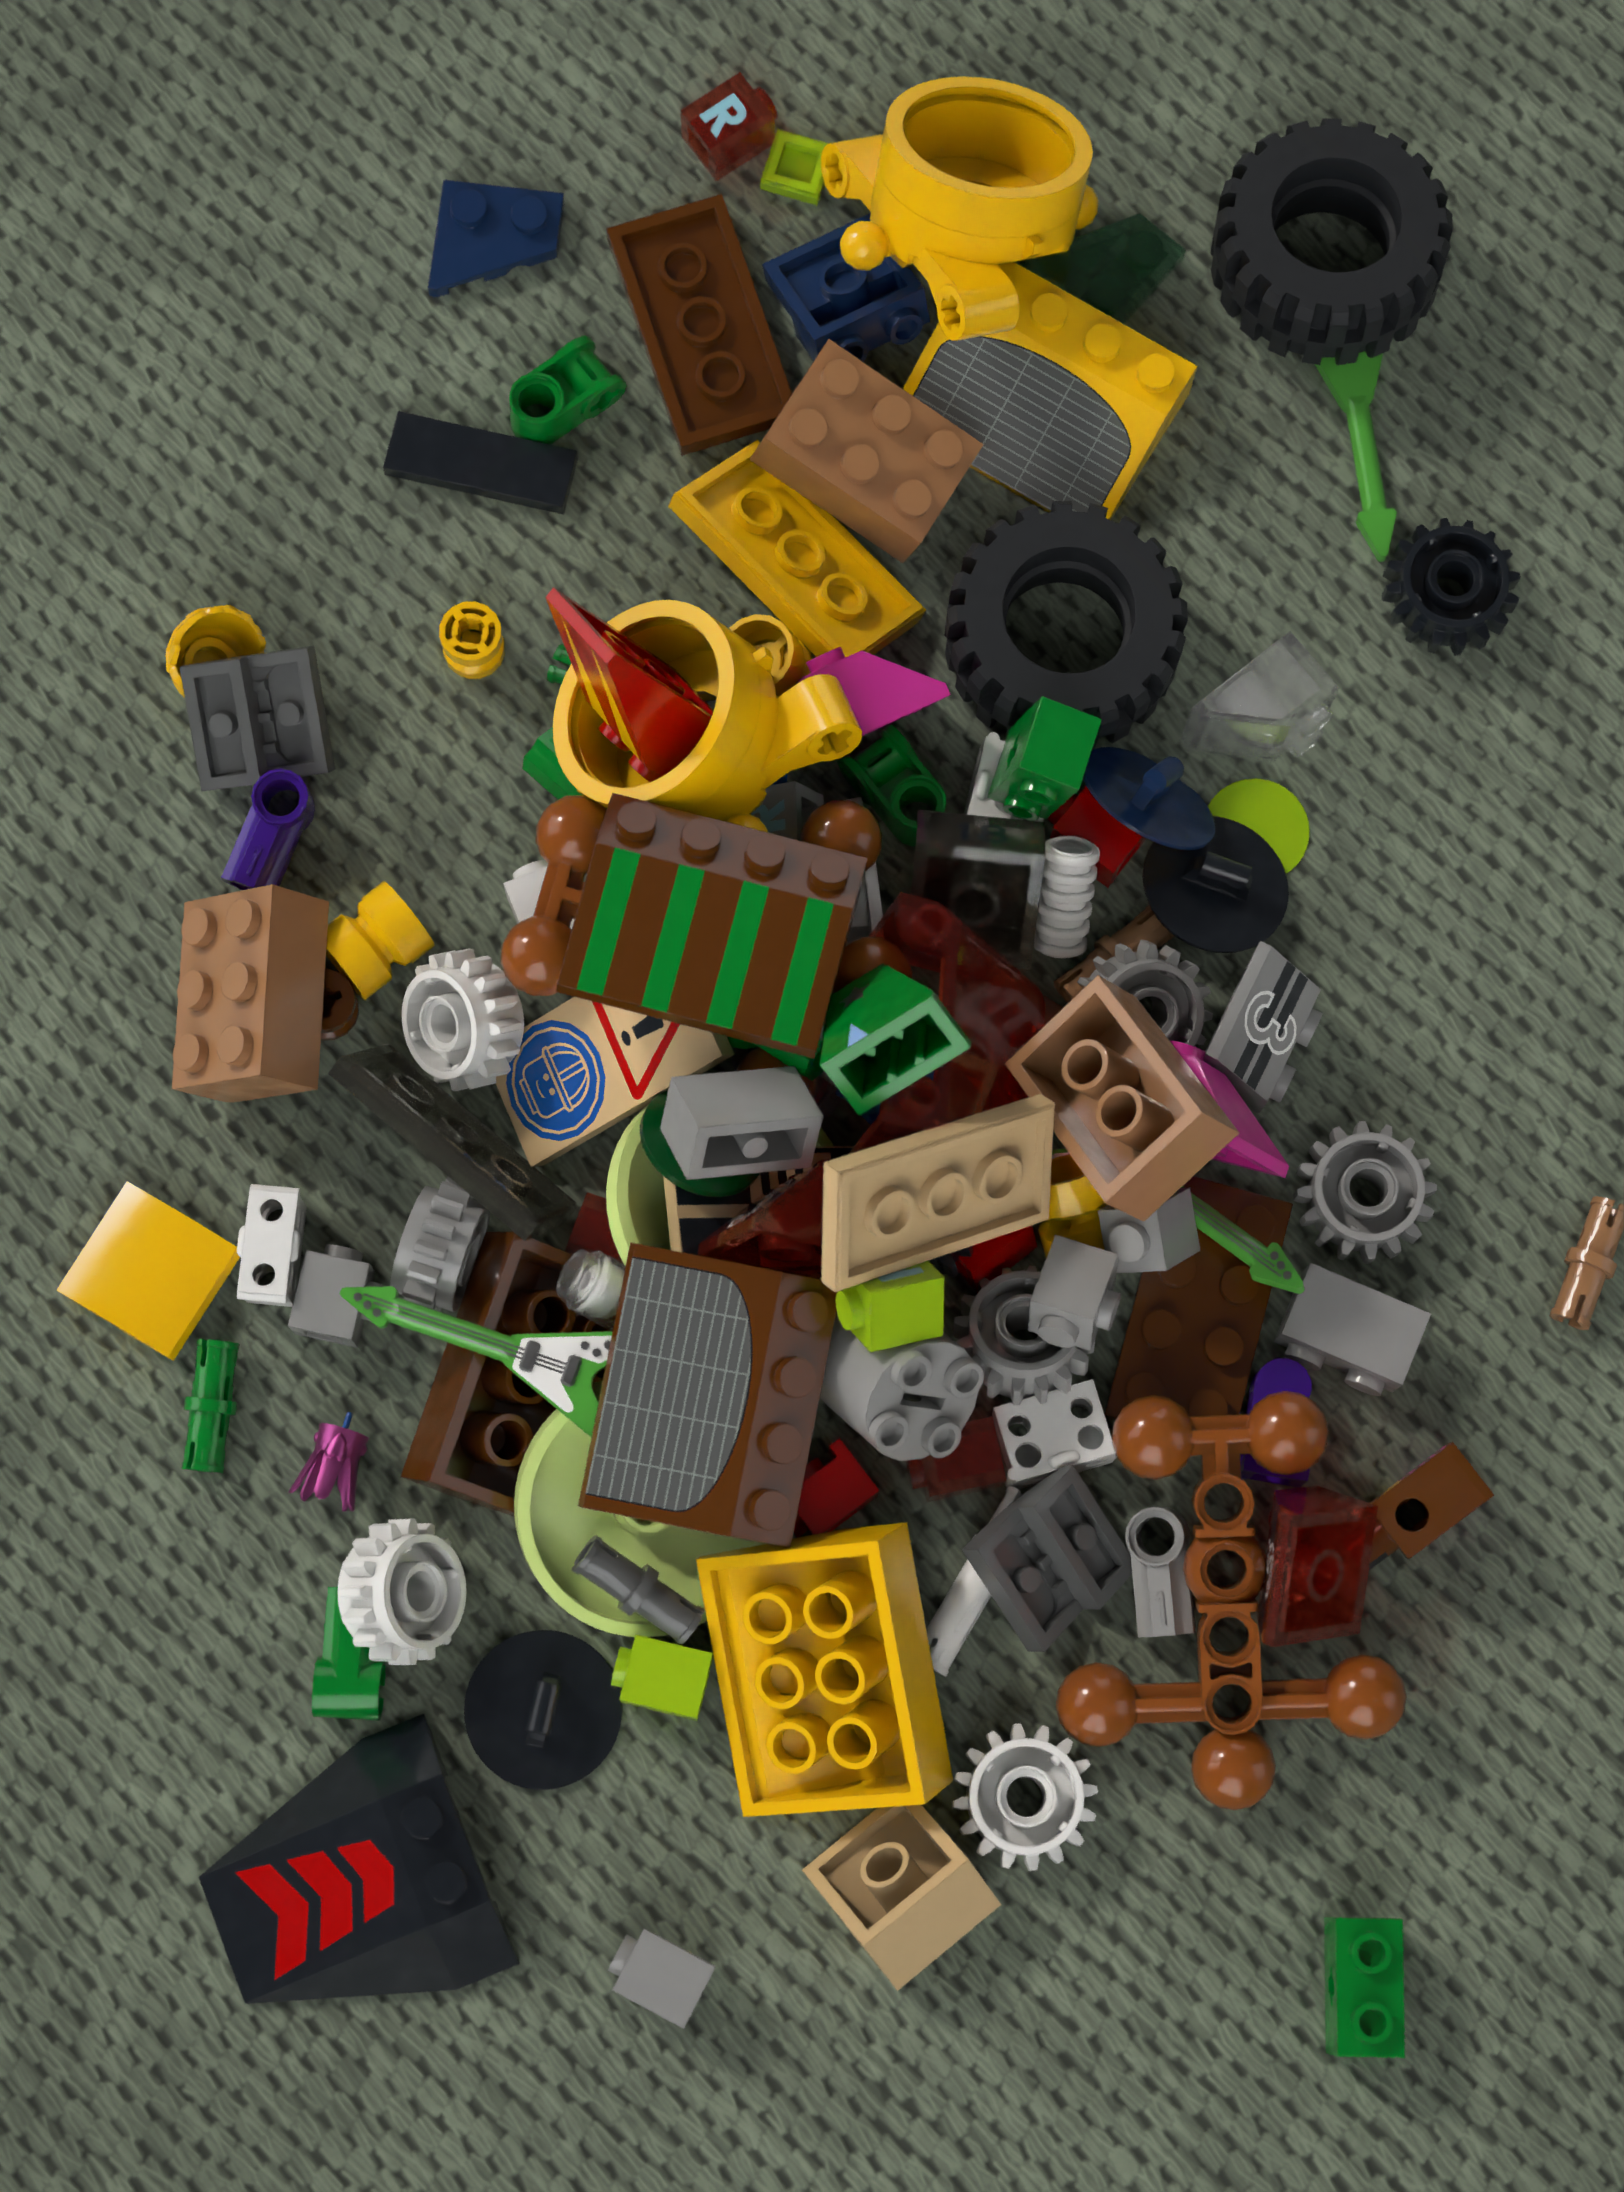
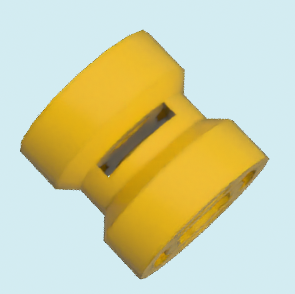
M473 601L462 602L452 606L443 615L439 625V638L449 668L457 675L467 679H481L491 675L501 665L505 656L502 628L496 613L487 605ZM470 629H475V630L480 631L481 633H478V632H475V631L470 632L469 630H470Z

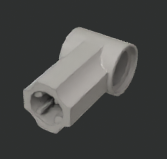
M1156 1506L1140 1510L1131 1518L1126 1527L1125 1541L1131 1555L1138 1637L1196 1633L1193 1596L1186 1584L1183 1572L1185 1553L1190 1540V1531L1182 1515L1169 1507ZM1154 1517H1160L1168 1521L1174 1530V1544L1164 1555H1156L1148 1551L1141 1539L1143 1526Z

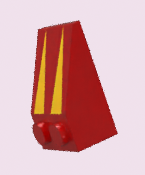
M553 587L545 598L585 699L604 720L598 729L618 748L625 752L631 750L634 753L628 762L642 777L649 782L661 778L678 766L695 748L708 727L714 710L675 668Z

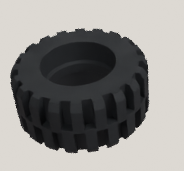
M1322 119L1321 126L1310 127L1308 121H1303L1287 126L1285 136L1280 138L1277 132L1270 133L1256 142L1254 153L1248 152L1243 154L1234 165L1232 177L1225 181L1220 196L1210 252L1213 256L1211 265L1213 284L1217 289L1222 290L1220 302L1228 316L1232 318L1238 315L1242 316L1240 330L1252 340L1257 341L1262 336L1270 341L1269 351L1282 357H1286L1288 351L1303 355L1302 363L1320 365L1322 357H1334L1336 365L1356 363L1360 352L1365 351L1368 357L1374 358L1389 351L1392 339L1396 342L1404 341L1416 330L1419 318L1426 317L1434 302L1451 247L1449 241L1453 231L1452 213L1445 208L1448 195L1443 183L1438 178L1430 180L1433 167L1422 154L1418 152L1414 156L1406 152L1408 145L1406 141L1393 133H1390L1388 138L1375 133L1376 126L1360 121L1357 127L1341 125L1342 119ZM1305 214H1338L1358 222L1371 232L1379 242L1385 256L1374 264L1356 271H1322L1310 267L1292 256L1282 245L1275 231L1289 220Z
M1053 501L1051 512L1040 514L1038 507L1034 504L1017 510L1015 523L1011 526L1005 520L1000 519L986 530L984 543H973L963 557L961 572L955 574L947 609L944 636L947 637L945 649L947 666L949 671L956 672L957 674L955 688L964 703L972 700L977 703L976 717L989 729L997 721L1006 726L1005 739L1009 729L1043 696L1102 719L1092 748L1093 750L1096 747L1098 738L1106 736L1109 742L1114 743L1127 736L1132 723L1136 721L1143 724L1155 711L1160 697H1165L1173 680L1186 640L1183 634L1188 621L1187 601L1179 598L1183 583L1177 568L1173 566L1164 568L1163 566L1167 551L1156 538H1150L1146 543L1139 539L1138 534L1141 525L1129 517L1124 516L1118 524L1106 518L1107 507L1090 503L1088 513L1072 511V501ZM1069 583L1082 586L1102 597L1115 611L1123 628L1122 645L1112 660L1096 669L1082 673H1060L1047 670L1026 658L1010 639L1006 630V617L1012 602L1026 591L1044 584Z

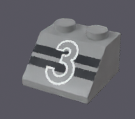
M1262 941L1259 942L1249 960L1204 1055V1062L1224 1073L1249 1109L1259 1114L1269 1098L1279 1103L1281 1102L1296 1071V1068L1286 1064L1295 1043L1304 1047L1308 1046L1323 1015L1322 1012L1313 1008L1321 989L1276 949Z

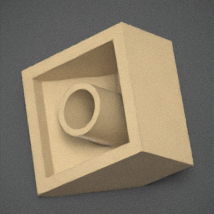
M922 1805L876 1808L802 1869L897 1991L1001 1906V1903L970 1860Z

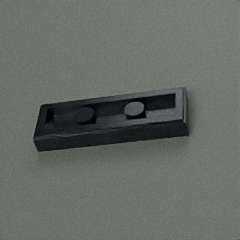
M398 411L383 469L387 476L564 515L578 461L577 450Z

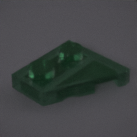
M1141 213L1074 238L1067 252L1022 260L1019 265L1125 324L1185 257L1186 250Z

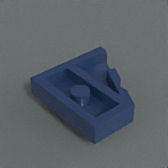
M443 180L428 283L429 296L440 297L449 294L450 288L483 278L485 282L506 275L517 266L525 265L530 267L557 258L565 203L564 193Z

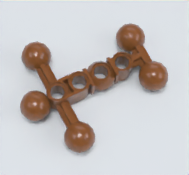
M567 795L550 804L542 813L536 826L535 841L540 855L548 863L535 911L532 917L519 922L508 932L501 946L500 962L505 977L515 988L531 996H550L558 993L556 992V987L572 930L570 925L572 919H575L585 883L583 882L584 876L588 872L595 843L607 810L604 806L585 795ZM832 800L819 806L808 816L802 828L801 841L868 858L865 868L866 872L875 864L881 852L882 832L877 819L867 808L853 800ZM862 937L854 940L845 947L833 992H837L882 963L912 979V970L908 958L897 945L882 937ZM756 1047L741 1059L736 1071L789 1066L760 1047ZM799 1073L811 1096L814 1098L816 1094V1078L811 1081Z
M1281 1391L1268 1394L1254 1405L1249 1414L1189 1416L1183 1406L1170 1398L1150 1395L1137 1398L1125 1406L1116 1418L1113 1426L1111 1439L1115 1455L1125 1469L1138 1477L1154 1480L1170 1477L1185 1467L1191 1456H1201L1202 1478L1195 1485L1191 1500L1194 1512L1200 1519L1201 1525H1193V1535L1195 1538L1185 1553L1183 1565L1186 1584L1196 1597V1609L1198 1613H1203L1197 1627L1199 1682L1134 1684L1125 1672L1114 1665L1098 1662L1082 1665L1068 1674L1058 1689L1056 1710L1059 1722L1070 1737L1083 1745L1094 1747L1116 1744L1130 1734L1135 1724L1209 1722L1215 1729L1201 1739L1193 1752L1191 1772L1194 1784L1204 1799L1219 1808L1239 1810L1252 1807L1266 1796L1274 1783L1276 1764L1273 1751L1261 1735L1251 1730L1258 1720L1328 1718L1337 1730L1348 1737L1368 1740L1381 1737L1396 1727L1405 1711L1407 1694L1403 1679L1391 1664L1375 1656L1362 1654L1345 1658L1332 1668L1327 1678L1262 1680L1260 1634L1250 1612L1259 1611L1258 1601L1255 1598L1264 1586L1267 1563L1265 1552L1254 1537L1256 1536L1255 1526L1252 1523H1248L1253 1515L1255 1502L1251 1489L1242 1479L1241 1454H1251L1258 1465L1271 1473L1292 1475L1305 1472L1319 1461L1327 1447L1329 1430L1326 1418L1316 1402L1301 1393ZM1226 1483L1238 1489L1241 1497L1240 1507L1236 1514L1230 1518L1223 1520L1215 1519L1208 1515L1205 1510V1496L1213 1486ZM1223 1550L1236 1552L1242 1557L1244 1564L1243 1573L1240 1578L1229 1585L1216 1584L1209 1579L1207 1574L1209 1560L1214 1554ZM1233 1617L1245 1624V1640L1236 1650L1221 1651L1210 1642L1211 1628L1218 1620ZM1235 1684L1247 1690L1249 1695L1248 1706L1243 1713L1236 1717H1223L1213 1709V1697L1217 1690L1224 1685Z

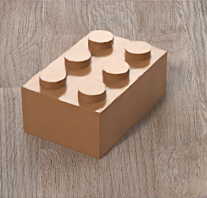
M828 339L749 460L901 563H904L922 543L984 444Z
M271 884L184 903V918L181 928L180 976L177 988L176 1035L173 1050L172 1090L232 1103L318 1090L329 901Z
M1099 975L1005 1063L1028 1097L1041 1094L1055 1102L1053 1132L1103 1201L1143 1222L1239 1134L1238 1130L1140 1001L1134 995Z

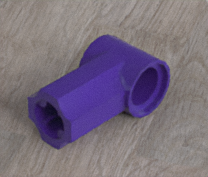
M280 768L270 770L260 776L254 784L251 795V808L221 876L225 883L239 890L271 884L281 885L302 832L308 828L315 813L314 799L302 778L291 770ZM289 790L299 794L298 806L290 814L276 816L269 813V802L278 792Z

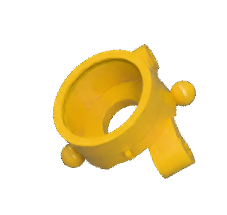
M948 77L915 85L900 94L889 107L883 134L828 143L821 155L822 177L829 193L834 198L859 199L871 212L870 221H858L850 225L841 237L840 251L845 262L856 270H871L881 265L886 257H891L902 268L914 264L928 281L936 304L941 329L951 341H959L1013 329L1019 318L1018 296L1010 278L999 265L1067 252L1073 242L1075 231L1090 225L1098 213V198L1093 188L1086 185L1093 149L1090 137L1083 125L1072 113L1054 100L1029 88L1001 80L981 77Z
M656 600L642 603L618 614L607 623L675 668L705 701L716 700L713 715L703 736L691 753L678 766L652 782L642 777L628 762L634 753L631 750L628 752L621 750L598 729L604 720L586 701L572 664L567 670L560 686L553 716L554 747L563 773L577 789V792L589 797L605 808L608 807L612 793L764 832H768L766 826L759 818L751 814L762 805L767 795L765 790L767 787L792 770L821 761H833L851 753L862 739L860 725L837 677L829 674L811 676L800 681L779 697H776L774 681L771 675L774 659L770 650L764 646L757 650L748 641L699 607L677 600Z

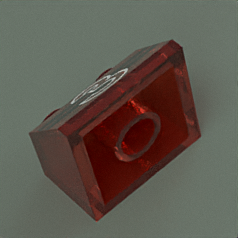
M833 1159L820 1160L817 1166L802 1174L791 1175L788 1181L763 1193L699 1243L698 1255L821 1279L824 1162Z
M1320 1486L1275 1490L1273 1506L1269 1515L1266 1574L1264 1585L1260 1592L1259 1611L1257 1613V1621L1263 1644L1276 1647L1360 1634L1378 1510L1377 1505Z

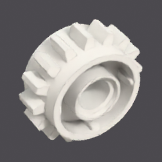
M473 949L454 950L429 956V964L416 967V977L407 986L402 1003L403 1033L413 1058L424 1071L434 1077L436 1083L450 1081L453 1091L467 1088L471 1090L495 1084L496 1076L505 1075L511 1071L509 1062L519 1054L522 1043L524 1015L516 988L505 977L504 971L492 964L491 957L487 955L476 958Z
M392 1519L388 1523L372 1524L369 1526L370 1537L356 1538L353 1541L354 1548L350 1551L345 1561H343L338 1581V1605L342 1622L354 1638L352 1643L355 1647L370 1648L369 1659L372 1661H388L389 1665H416L417 1660H432L436 1657L435 1647L449 1645L452 1640L451 1636L458 1627L464 1612L466 1580L462 1564L456 1552L450 1546L451 1541L449 1538L435 1536V1525L431 1523L417 1524L416 1519Z
M1021 1723L1013 1724L1010 1741L1005 1743L993 1730L986 1734L987 1744L990 1748L989 1752L983 1754L981 1751L973 1748L966 1752L969 1761L975 1766L972 1773L957 1772L954 1776V1780L957 1783L967 1787L965 1797L952 1801V1808L968 1810L970 1820L960 1827L961 1834H972L977 1831L983 1839L979 1843L976 1853L984 1856L994 1847L1001 1851L1000 1867L1006 1869L1010 1868L1016 1855H1023L1028 1871L1038 1869L1040 1853L1046 1852L1055 1864L1062 1862L1064 1858L1060 1844L1066 1840L1070 1844L1081 1846L1084 1839L1075 1828L1079 1821L1093 1822L1096 1818L1095 1813L1084 1808V1798L1098 1793L1097 1786L1082 1783L1080 1774L1090 1766L1088 1759L1072 1762L1067 1754L1071 1750L1073 1741L1066 1738L1056 1746L1048 1743L1049 1727L1043 1725L1039 1727L1032 1739L1025 1737V1731ZM1017 1778L1031 1779L1041 1789L1042 1804L1039 1810L1030 1817L1017 1815L1010 1809L1007 1803L1008 1787Z

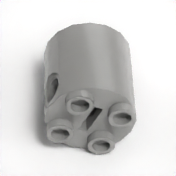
M836 1311L819 1399L885 1456L899 1461L922 1459L928 1455L935 1458H943L951 1454L961 1441V1431L975 1408L978 1390L983 1384L984 1373L983 1369L971 1359L965 1349L944 1332L943 1336L869 1352L850 1330L843 1328Z

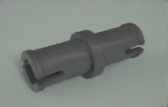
M597 1535L589 1540L574 1562L575 1565L572 1567V1571L576 1574H581L619 1601L618 1609L628 1616L636 1612L674 1638V1641L679 1645L688 1640L703 1617L702 1614L705 1610L699 1605H694L658 1580L659 1572L648 1564L642 1568L603 1542L602 1538Z

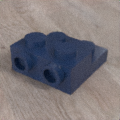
M870 213L762 264L766 282L792 318L796 337L813 361L828 339H830L864 362L869 351L892 341L895 344L902 345L911 342L920 334L923 325L930 322L925 289L909 266L902 268L891 257H886L881 265L871 270H856L848 265L842 257L840 240L845 230L858 221H870Z

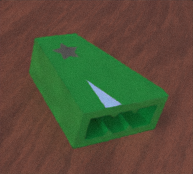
M882 963L832 994L827 1011L820 1066L860 1116L970 1049L971 1041L931 989Z

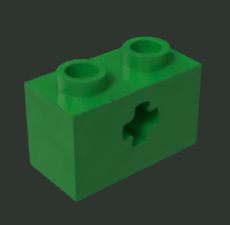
M1041 696L1009 729L987 798L1003 803L1002 809L1016 818L1036 821L1040 817L1046 820L1080 789L1102 719Z
M1324 1917L1326 2054L1336 2057L1405 2058L1403 1919Z

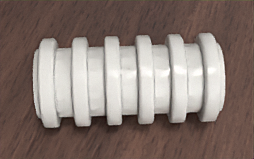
M1067 835L1049 839L1043 844V856L1045 859L1041 862L1040 873L1043 876L1038 882V891L1040 893L1036 898V910L1038 912L1034 915L1033 927L1036 930L1031 935V945L1037 951L1046 956L1062 959L1081 955L1087 949V938L1085 936L1089 933L1090 921L1087 918L1092 914V903L1090 900L1094 897L1095 886L1092 882L1097 878V867L1095 864L1099 861L1100 850L1095 844L1084 838Z

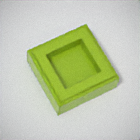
M777 129L760 180V189L818 206L825 185L821 171V155L828 143Z

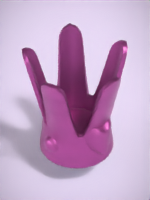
M347 1412L342 1427L327 1423L319 1424V1430L314 1435L315 1449L288 1493L295 1492L306 1477L300 1493V1499L306 1501L313 1493H315L317 1498L325 1499L330 1495L338 1476L337 1487L342 1499V1512L347 1511L348 1508L354 1512L358 1462L360 1457L366 1454V1444L369 1438L349 1429L353 1416L352 1412Z

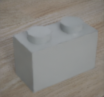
M795 1066L671 1077L660 1129L686 1179L691 1180L811 1168L823 1115Z
M1310 1263L1300 1276L1305 1290L1302 1294L1293 1293L1274 1342L1287 1348L1284 1355L1286 1358L1299 1362L1305 1368L1320 1371L1324 1363L1347 1373L1344 1382L1361 1392L1373 1396H1381L1383 1389L1393 1393L1405 1381L1431 1313Z

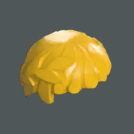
M231 605L199 608L188 614L174 629L166 648V672L169 673L178 692L185 698L180 666L264 653L266 649L265 637L262 636L263 633L259 626L253 622L251 615Z

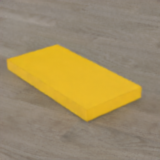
M758 439L674 493L668 507L816 657L838 647L842 648L845 657L861 650L874 655L916 625L926 612V609L835 517L749 460L761 443Z

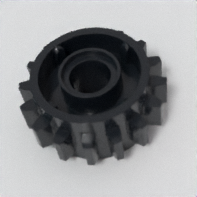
M1441 518L1436 529L1429 531L1422 524L1417 526L1412 535L1413 544L1403 539L1399 541L1393 552L1397 560H1389L1383 572V577L1392 581V583L1385 586L1381 597L1384 602L1394 603L1395 609L1389 621L1391 624L1403 623L1408 629L1405 640L1411 643L1420 638L1428 642V652L1433 654L1439 646H1450L1454 656L1461 655L1466 643L1469 641L1479 650L1485 647L1490 639L1489 630L1499 635L1509 621L1504 613H1512L1519 601L1518 596L1508 591L1515 589L1520 580V573L1509 571L1508 562L1513 554L1510 549L1500 550L1494 542L1496 534L1493 531L1483 534L1474 529L1473 521L1467 520L1463 526H1451L1447 518ZM1437 579H1454L1462 586L1464 595L1451 596L1446 594L1438 586Z

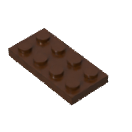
M719 194L606 228L607 240L681 456L770 429L791 397L792 392L723 195Z
M1195 1176L1183 1185L1185 1188H1190L1193 1194L1266 1247L1275 1242L1282 1248L1293 1207L1292 1203ZM1198 1228L1199 1252L1167 1271L1141 1272L1104 1411L1105 1418L1115 1421L1125 1406L1137 1398L1150 1395L1170 1398L1183 1406L1189 1416L1239 1415L1272 1286L1253 1281L1249 1272L1250 1266Z

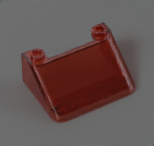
M900 892L868 937H882L897 945L907 956L909 964L912 966L940 972L939 1000L970 1039L971 1048L935 1069L933 1080L924 1076L881 1102L879 1116L849 1154L1028 1098L1005 1063L1045 1026V1000L1039 988L945 906L930 899Z

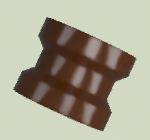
M325 969L321 1040L323 1041L336 1040L348 1034L355 1026L359 1015L358 999L349 980L339 972ZM329 995H332V996L335 997L336 999H338V998H342V999H340V1000H335L334 998L329 997Z

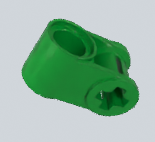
M584 335L568 342L553 357L526 375L521 376L512 385L509 393L510 421L515 437L552 444L585 420L594 418L622 397L627 388L626 382L620 375L612 376L594 353L596 345L589 336ZM533 404H542L552 410L548 415L536 418L528 416L523 412L526 407Z
M888 724L879 730L880 737L855 756L845 755L837 763L847 782L859 797L874 809L896 838L903 844L912 847L927 846L935 842L943 832L946 820V794L942 786L918 759L905 737L893 725ZM912 802H922L930 806L934 814L924 821H913L904 816L901 810Z

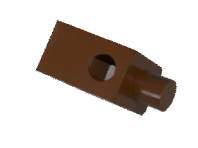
M1450 1442L1368 1503L1366 1507L1373 1515V1518L1343 1541L1367 1572L1397 1549L1401 1551L1405 1558L1410 1559L1492 1498L1494 1494L1457 1446ZM1411 1499H1415L1422 1504L1425 1518L1409 1530H1406L1398 1523L1396 1511Z

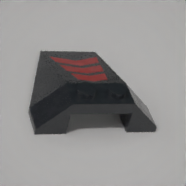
M425 1714L362 1738L199 1876L245 2004L457 1990L519 1964L496 1901L491 1899L445 1778L448 1774Z

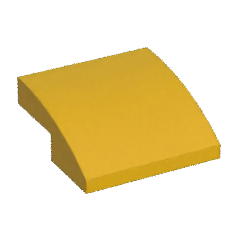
M126 1182L57 1288V1291L144 1345L174 1361L240 1256L237 1254V1246L161 1200Z

